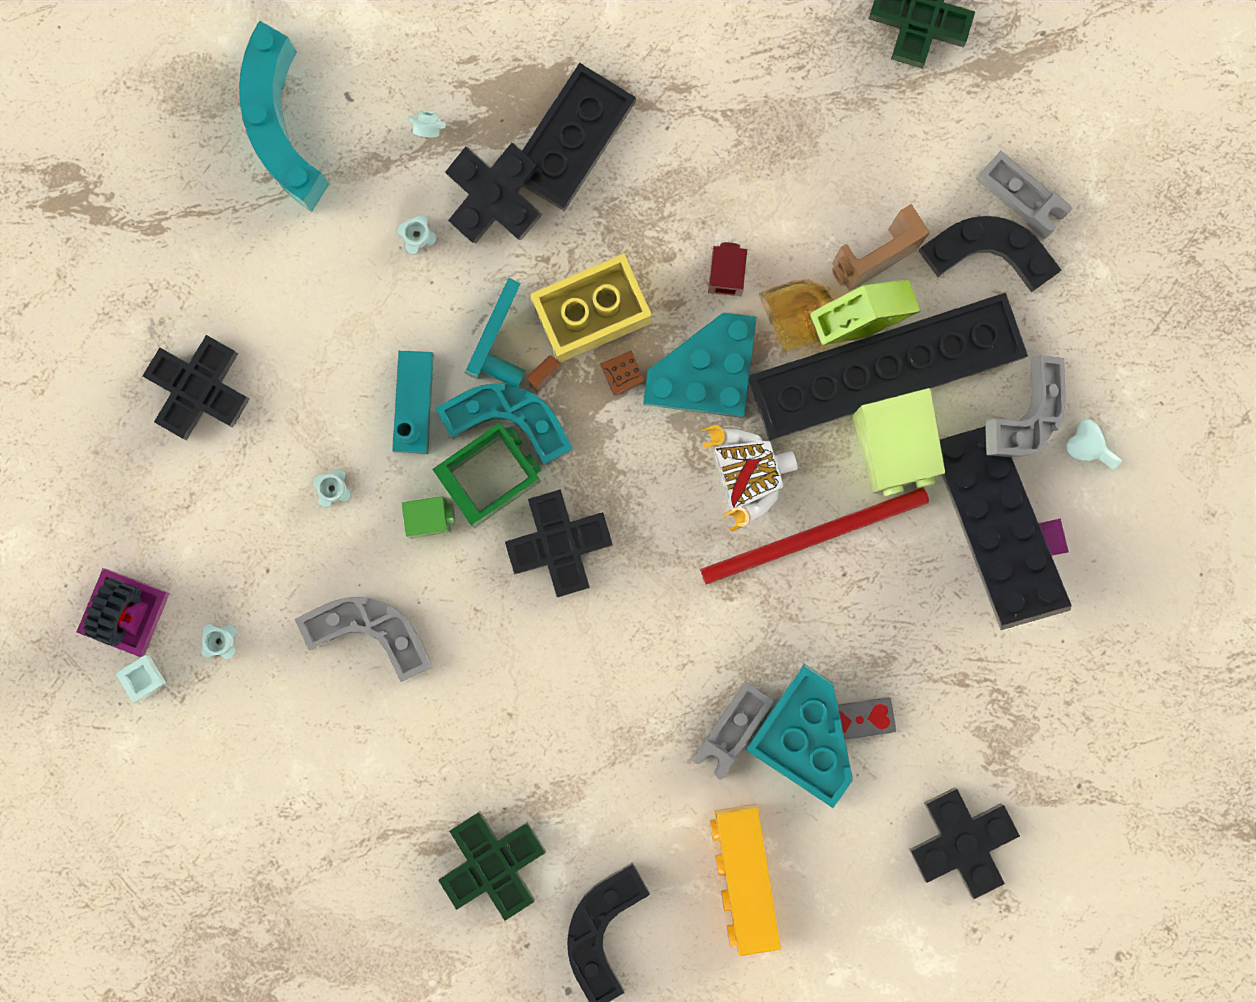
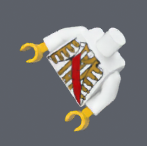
M718 425L702 428L701 432H708L711 436V441L703 443V447L710 448L719 445L714 448L713 454L730 509L723 514V517L725 518L728 515L734 517L736 525L729 528L733 532L747 523L763 517L778 500V491L783 488L780 475L798 470L797 461L793 450L774 455L770 441H763L759 435L739 429H722Z

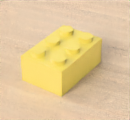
M624 253L530 294L533 306L559 363L652 324V314Z

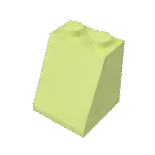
M930 388L862 405L852 415L873 493L883 491L884 497L904 492L903 486L911 483H916L917 488L937 483L936 477L945 473Z

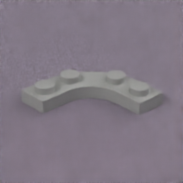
M1043 355L1030 357L1032 394L1029 409L1026 415L1019 421L1004 419L985 420L987 455L1003 457L1027 456L1038 453L1049 445L1048 439L1053 431L1059 430L1064 416L1066 401L1064 358Z
M364 597L341 598L295 618V622L309 650H313L344 634L360 632L367 633L380 642L386 650L400 682L434 667L411 622L397 609L382 601Z

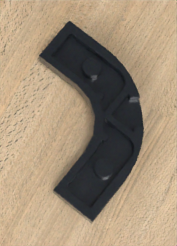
M994 216L972 217L955 223L918 250L937 277L973 254L992 253L1007 261L1031 292L1062 271L1034 234L1014 221Z
M633 862L595 884L578 903L570 922L567 939L569 962L573 974L589 1002H610L625 993V989L606 957L603 948V935L609 922L620 912L650 895Z

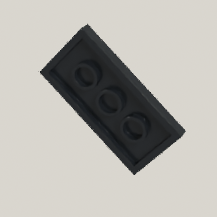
M579 63L523 148V151L540 166L524 187L565 212L636 103V97Z

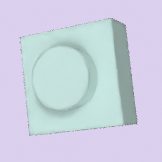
M144 655L116 673L117 678L133 703H138L167 684L149 655Z

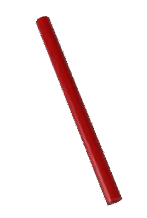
M922 487L701 568L700 572L704 583L707 585L923 506L929 503L928 494L925 488Z

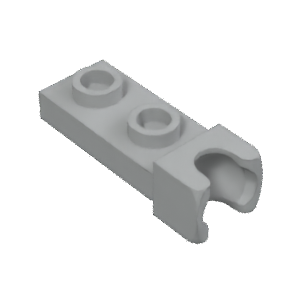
M1001 150L976 178L1028 222L1027 225L1043 238H1047L1056 228L1055 224L1049 219L1048 214H1052L1058 219H1063L1072 210L1069 203L1057 193L1050 192Z
M744 681L708 736L693 755L692 760L696 764H701L707 756H716L718 758V765L714 773L721 780L774 700Z

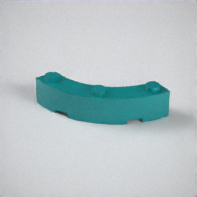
M259 20L246 47L241 66L239 98L242 120L253 149L268 172L287 194L312 212L329 186V183L320 171L307 163L293 148L285 127L283 111L281 110V90L284 88L286 75L297 51L286 35Z

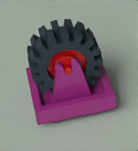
M102 568L76 633L135 656L143 657L170 593L110 569Z

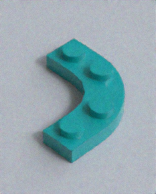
M500 383L486 384L465 391L435 408L452 439L484 422L498 419L508 420L521 427L529 437L544 466L574 450L553 411L543 400L528 390Z

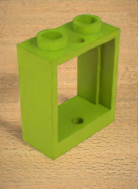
M908 279L863 285L811 312L810 315L821 344L828 345L870 337L921 312Z

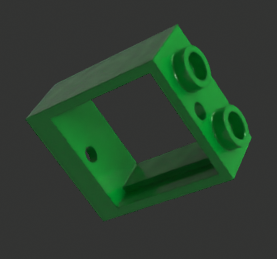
M500 422L432 469L470 525L474 528L541 482L537 474L542 469L531 454L524 457L517 447L523 443L511 426L505 430ZM499 439H502L528 478L479 511L453 474V471Z

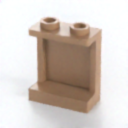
M912 204L900 210L888 230L894 239L865 257L857 259L847 244L840 247L832 262L834 266L832 273L841 286L846 285L848 290L851 291L919 249L930 232Z

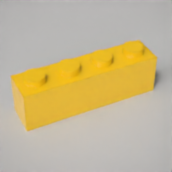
M756 804L715 810L716 819L710 820V828L713 841H720L721 854L715 855L718 876H725L727 889L721 890L724 912L731 911L733 922L732 925H726L730 947H737L739 956L781 950L758 807Z

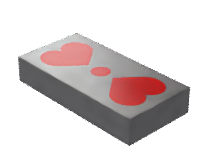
M891 697L838 705L845 740L896 732Z

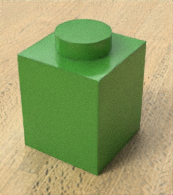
M443 496L401 502L406 537L412 539L451 533L450 524H455L454 507L452 503L447 504V499Z

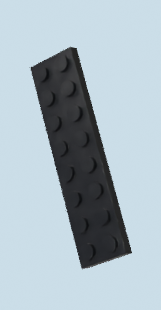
M1003 293L749 375L748 378L768 440L772 441L852 415L862 405L928 388H936L1028 357L1007 294Z

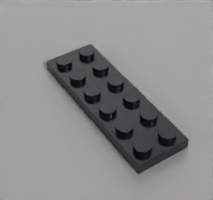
M986 426L939 439L945 469L942 477L1000 630L1070 611L1072 607L1012 457L987 455Z

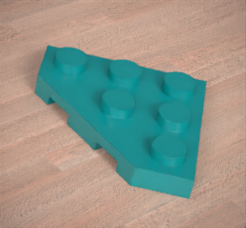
M723 312L648 369L643 405L744 418L757 317Z
M803 663L747 745L746 751L834 808L853 781L836 694L832 681Z

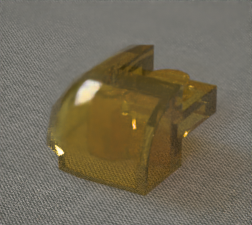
M801 279L759 292L770 325L773 324L783 353L811 343L817 344L821 342L810 313L834 301L824 286L809 279Z

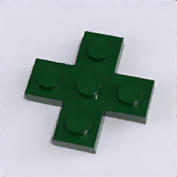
M874 0L868 19L899 28L891 60L922 69L925 65L932 39L960 47L965 46L975 11L945 3L944 0Z
M479 811L449 831L467 861L438 880L456 910L482 893L487 892L502 918L506 921L535 902V898L518 873V870L546 853V850L528 821L498 840L483 814Z

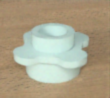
M418 111L417 116H408V121L413 122V133L421 137L439 136L440 129L445 128L446 123L441 122L440 117H437L438 114L432 111Z
M418 215L405 223H401L397 228V233L400 237H403L406 243L405 249L410 254H416L420 248L426 245L432 246L436 242V235L430 232L427 226L428 219L423 215ZM419 232L420 236L414 237V233Z
M337 469L332 474L317 475L314 478L313 486L316 487L317 494L319 495L318 503L322 507L328 508L334 502H347L351 498V491L347 489L345 484L346 474L342 470ZM332 485L335 486V490L333 492L329 490V487Z
M213 624L206 625L202 630V655L206 658H211L214 655L222 656L225 659L232 658L235 654L233 638L237 634L235 627L226 625L224 628L215 627ZM218 638L222 640L220 645L216 644V639Z

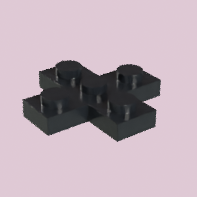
M512 142L492 167L472 149L465 146L445 173L469 195L448 221L472 243H477L495 220L502 224L518 240H522L543 215L519 193L540 166Z
M208 335L204 337L189 364L159 347L142 376L171 393L154 423L184 440L189 438L203 412L233 428L250 398L222 383L239 353Z
M561 489L528 499L537 532L505 541L514 575L548 566L557 598L589 589L590 586L581 555L613 546L604 513H598L570 522Z
M955 787L924 802L939 832L938 835L909 849L924 881L928 883L957 868L973 899L1004 885L1005 883L989 852L1020 837L1005 806L1000 803L971 817L958 789Z

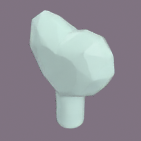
M1090 419L1080 421L1077 426V434L1066 443L1067 451L1074 459L1081 461L1099 459L1112 470L1116 469L1122 459L1106 448L1102 430L1097 423Z

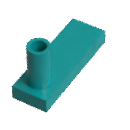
M508 277L465 370V374L477 379L481 371L511 386H519L526 370L490 354L489 351L521 283Z
M398 350L392 448L394 453L428 454L433 352Z

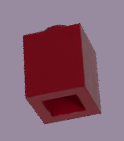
M723 242L720 243V246H713L708 293L741 297L744 288L748 249H742L739 244Z

